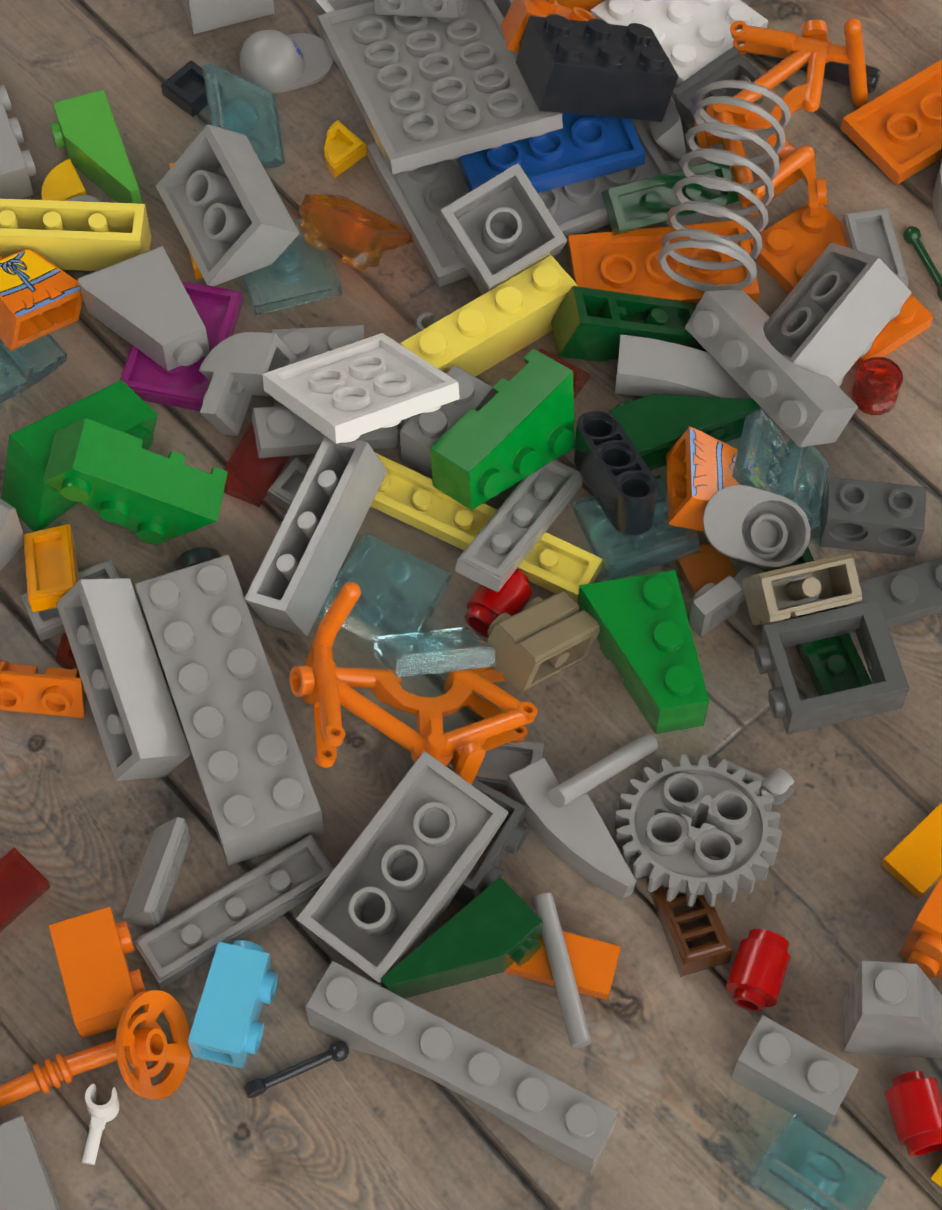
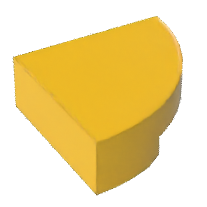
M339 120L335 121L327 130L324 142L325 164L331 175L336 178L367 155V145Z
M70 159L63 161L50 171L43 182L41 192L42 200L67 201L78 195H87Z

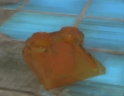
M306 194L299 209L303 219L299 229L306 234L304 241L323 251H329L330 248L343 254L342 262L361 271H366L368 266L378 267L384 252L413 242L412 234L406 228L343 195Z

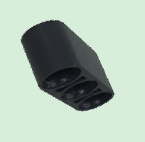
M590 411L582 414L578 418L576 427L574 463L608 520L617 531L628 535H641L648 532L652 528L658 489L656 479L619 421L613 415L602 411Z

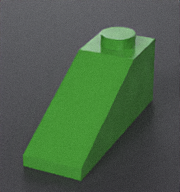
M104 89L54 102L53 106L57 121L50 122L49 124L56 147H65L73 166L117 203L142 204L139 187Z

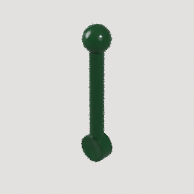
M910 226L903 233L904 240L915 248L934 281L938 297L942 301V277L920 241V230L917 227Z

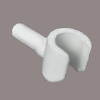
M95 1083L91 1084L85 1092V1102L91 1119L82 1163L95 1165L106 1122L113 1120L119 1112L120 1104L115 1087L112 1089L110 1101L104 1105L94 1104L97 1098Z

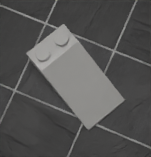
M424 751L296 920L381 985V978L427 939L509 814L508 811Z

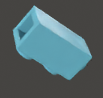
M235 940L233 945L218 941L188 1038V1044L193 1057L244 1069L248 1054H257L264 1031V1023L258 1022L263 1003L271 1004L273 1002L279 977L278 973L273 972L270 954L264 952L260 945L245 940Z

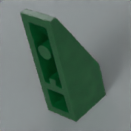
M572 286L551 320L558 356L597 362L618 359L620 335L651 338L687 347L699 345L700 343L685 329L686 324L696 309V303Z
M651 394L638 400L627 399L622 401L614 409L609 410V414L619 421L647 467L652 471L667 465L666 454L689 427L726 443L756 431L761 407L753 399Z
M499 877L382 977L381 987L405 999L502 973L514 962L521 966L529 961L542 945L539 940L542 937L543 921Z

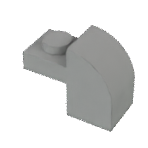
M243 332L228 337L210 351L199 369L210 381L209 388L203 398L200 414L221 434L238 436L252 395L270 396L264 391L262 374L295 363L297 356L276 333Z

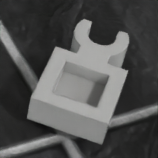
M748 564L735 578L729 575L717 585L711 582L703 586L693 596L691 601L692 607L689 624L692 629L702 637L736 613L739 605L746 600L742 578L764 573L765 571L753 564Z

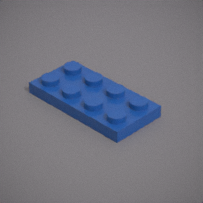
M562 113V129L545 133L539 137H529L507 143L498 148H489L463 155L456 160L469 192L519 163L536 192L540 193L645 165L646 153L630 119Z

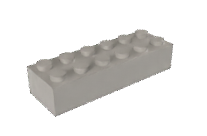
M225 555L136 583L135 587L151 640L155 645L157 657L166 684L169 687L181 728L185 734L191 758L227 865L230 866L293 845L310 834L313 838L325 834L319 802L250 611L244 600L245 597L230 556Z

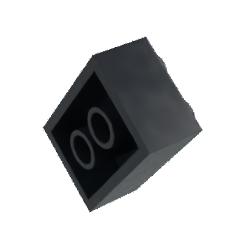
M551 14L547 17L530 15L516 59V64L539 111L662 122L678 79L676 70L652 29L638 23L623 26L609 24L600 19H590L586 22L568 20L556 14Z

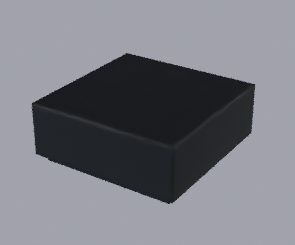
M192 60L161 84L162 94L192 117L223 93L222 82Z

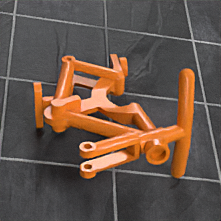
M850 18L844 24L846 46L832 44V41H828L827 23L822 20L805 22L801 26L802 37L797 36V33L749 26L744 21H735L731 24L730 33L734 39L733 47L740 51V55L753 53L783 58L781 62L752 83L772 90L808 63L805 84L792 88L781 98L790 108V115L800 109H804L809 113L818 110L825 64L828 62L848 64L851 101L854 106L859 108L867 104L868 87L862 24L857 18ZM743 89L733 97L754 103L764 95ZM709 104L706 109V113L709 116L723 123L738 125L745 129L772 127L771 123L765 118L743 107L728 104ZM776 104L770 114L779 122L782 118L781 108ZM705 130L696 134L698 146L701 149H710V145L723 144L725 151H730L747 158L741 140L718 137ZM776 133L767 137L768 143L772 148L777 141ZM785 136L786 143L781 152L777 154L779 156L780 170L775 178L771 180L774 186V197L772 200L802 178L808 187L811 217L820 216L819 206L828 205L826 178H817L814 150L809 145L794 148ZM730 166L735 183L745 184L754 181L752 172L748 167ZM765 184L750 190L760 201L765 195ZM738 193L743 208L755 205L751 200ZM757 211V212H755V213H753V214L747 215V216H750V217L756 216V215L759 214V211Z
M347 582L342 586L322 618L307 655L305 665L294 666L289 676L290 688L294 696L302 697V700L307 704H313L316 739L315 762L324 768L334 765L337 758V747L343 743L346 735L345 730L342 728L341 706H343L411 752V758L414 763L426 751L446 767L452 764L453 772L472 785L486 755V751L511 742L518 744L524 741L528 734V729L524 725L534 721L538 709L532 703L521 702L495 685L493 682L507 680L504 678L502 671L498 673L483 659V655L478 657L474 664L464 665L459 663L453 665L444 683L446 693L437 697H421L403 690L400 685L401 675L393 669L336 667L333 661V643L339 629L361 595V588L357 583ZM353 688H369L379 701L399 710L417 715V731ZM472 690H474L475 692L479 693L480 695H482L483 697H485L486 699H488L489 701H491L492 703H494L495 705H497L498 707H500L501 709H503V710L506 711V712H503L502 710H500L499 708H497L496 706H494L493 704H491L490 702H488L487 700H485V699L482 698L481 696H479V695H477L476 693H474ZM464 706L484 718V720L455 730L443 732V716L454 714Z

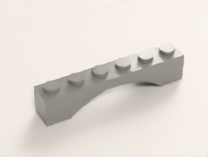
M334 961L331 962L306 1004L309 1026L337 1041L345 1042L348 1047L391 1061L449 1088L504 1121L541 1150L588 1175L592 1174L615 1129L619 1111Z

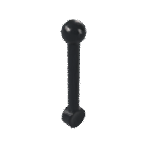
M334 1041L329 1049L323 1053L264 1079H255L243 1087L247 1098L257 1097L268 1088L331 1060L337 1062L344 1061L349 1055V1047L345 1042Z

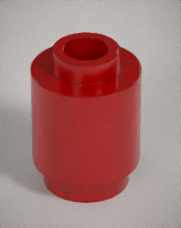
M517 568L499 592L480 584L467 603L468 612L464 616L467 624L477 633L489 638L487 634L488 628L498 616L503 613L513 616L521 612L532 596V590L528 585V577Z
M752 929L749 932L748 938L741 940L726 984V990L734 996L733 1002L737 1006L749 1011L761 1012L764 1007L776 1005L791 960V956L788 953L790 944L783 936L765 929Z
M922 1071L907 1072L894 1077L891 1080L893 1087L886 1090L884 1095L899 1144L906 1145L909 1156H922L942 1150V1095L936 1078H924Z

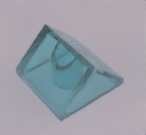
M207 62L203 66L211 125L246 135L264 169L280 167L285 163L275 95Z
M795 1114L764 1153L749 1183L787 1210H866L887 1177Z

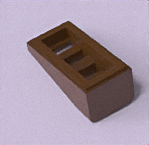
M662 885L657 890L650 892L680 977L730 962L733 950L715 907L709 906L704 895H697L696 897L698 908L674 915L671 908L687 903L685 893L677 895L669 902L664 893V889H667V887ZM702 918L703 926L681 932L679 925ZM709 936L711 943L691 949L688 948L686 942Z

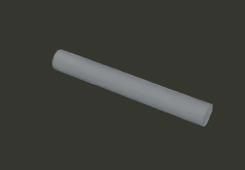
M646 733L549 791L550 802L557 808L572 802L656 751L658 748L656 738L652 734Z
M539 894L533 898L536 915L543 921L542 938L571 1048H583L590 1045L592 1040L553 894Z

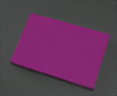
M181 281L206 328L209 350L211 351L220 342L233 336L243 304V294L239 291ZM131 345L120 378L143 401L195 411L201 410L204 395L210 385V381L199 371L206 356L192 365L180 366L167 371L133 345Z

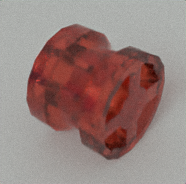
M872 357L865 360L859 365L855 377L856 380L851 392L852 401L863 413L883 415L895 407L899 395L898 392L903 382V374L900 367L890 359ZM870 381H878V382H881V383H883V384L874 383V384L872 385V384L870 383Z

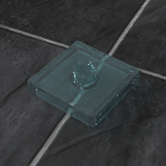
M319 215L293 221L300 234L271 265L243 275L255 315L342 295L341 283Z
M468 627L376 636L374 639L375 656L396 677L440 674L449 671L495 666V649Z

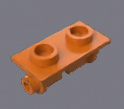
M8 661L0 662V710L75 718L85 717L83 693L86 692L78 668L47 667L45 674H38L37 666L10 664Z

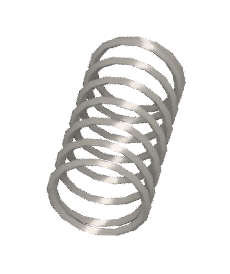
M724 80L710 83L699 89L693 99L694 106L691 109L693 120L698 125L690 128L685 135L687 145L693 151L684 154L680 159L681 171L687 177L677 181L673 187L675 197L682 204L672 207L667 213L669 223L676 230L664 235L660 241L663 248L657 255L659 266L669 277L687 287L701 291L740 290L751 285L757 277L756 263L753 260L758 257L763 249L762 236L759 233L764 230L769 222L766 206L769 205L774 197V186L771 180L775 178L780 170L779 156L777 154L781 152L786 143L783 128L786 127L791 119L790 108L775 92L748 81ZM715 89H747L763 94L775 101L781 108L782 118L778 122L772 114L761 106L744 99L729 96L703 98L706 93ZM709 104H728L743 107L765 118L771 123L772 127L745 129L738 125L723 123L709 116L703 107ZM705 130L722 138L753 140L763 147L767 153L761 156L745 158L730 151L715 148L701 149L695 144L694 136L698 132ZM776 133L777 141L772 148L763 138ZM702 157L714 163L729 166H746L759 175L761 179L738 184L726 178L696 175L689 169L688 163L692 158ZM770 159L771 168L766 174L756 164ZM697 183L710 189L736 191L751 200L755 205L743 209H727L720 205L693 202L683 195L682 189L685 185ZM765 184V195L760 201L750 190ZM684 210H694L705 215L727 217L738 222L748 229L749 232L737 235H719L714 232L689 229L680 224L675 216L678 212ZM759 211L760 220L756 227L743 217ZM677 237L693 238L689 240H679L670 244L671 240ZM753 237L754 247L750 254L735 243ZM689 247L711 249L727 254L736 260L727 262L704 261L680 254L675 249ZM669 255L676 261L688 266L711 270H726L744 265L747 268L748 274L744 281L735 284L703 283L673 271L668 266L666 257Z

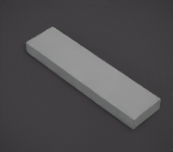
M554 460L524 478L457 559L455 572L499 592L581 488L584 478L580 472Z
M310 834L134 940V946L162 989L213 958L218 941L233 945L235 940L244 939L313 897L334 868Z

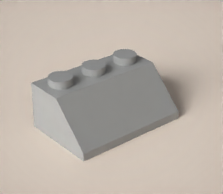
M207 124L156 185L198 269L209 286L214 287L273 264L300 234L246 135Z
M831 242L771 315L763 329L764 334L770 344L786 359L805 370L828 376L839 387L843 382L845 374L858 358L870 350L873 340L885 325L900 313L903 303L912 292L879 257Z

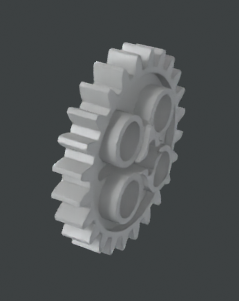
M682 754L679 767L675 768L667 759H661L659 774L646 766L643 769L642 781L632 778L629 781L628 794L621 793L614 828H617L615 844L622 847L621 854L625 862L634 863L632 871L634 878L638 879L648 875L649 892L657 890L662 885L667 887V901L669 902L679 892L685 893L687 904L691 907L694 905L697 895H704L709 906L714 907L717 893L722 892L731 903L735 902L738 887L749 894L752 893L755 879L765 881L769 866L775 865L782 831L778 829L780 813L771 811L774 800L773 796H759L762 782L757 780L748 784L744 783L745 768L737 770L734 774L726 772L728 766L726 759H723L716 768L709 767L708 757L703 754L698 765H691L686 754ZM676 800H686L687 803L678 802ZM723 816L734 817L736 820L726 819ZM664 838L669 839L672 842L666 843L661 842L657 839ZM706 856H716L722 860H712Z

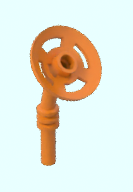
M148 990L137 994L128 1002L122 1012L117 1027L116 1039L67 1056L60 1052L55 1054V1061H52L50 1058L44 1059V1066H41L38 1062L33 1064L32 1071L0 1085V1108L40 1090L47 1094L50 1092V1086H53L55 1089L61 1088V1081L63 1080L70 1084L73 1082V1076L116 1061L124 1081L136 1095L149 1100L168 1097L183 1082L191 1058V1050L188 1044L190 1027L184 1010L178 1001L167 992ZM145 1005L142 1013H138L131 1018L138 1008ZM161 1012L170 1026L172 1043L167 1044L165 1033L156 1022ZM141 1022L140 1029H135L136 1026ZM126 1060H128L129 1064L134 1069V1076L131 1073ZM146 1061H154L153 1064L149 1068H147ZM166 1063H169L165 1075L161 1080L152 1085L150 1078L158 1075Z

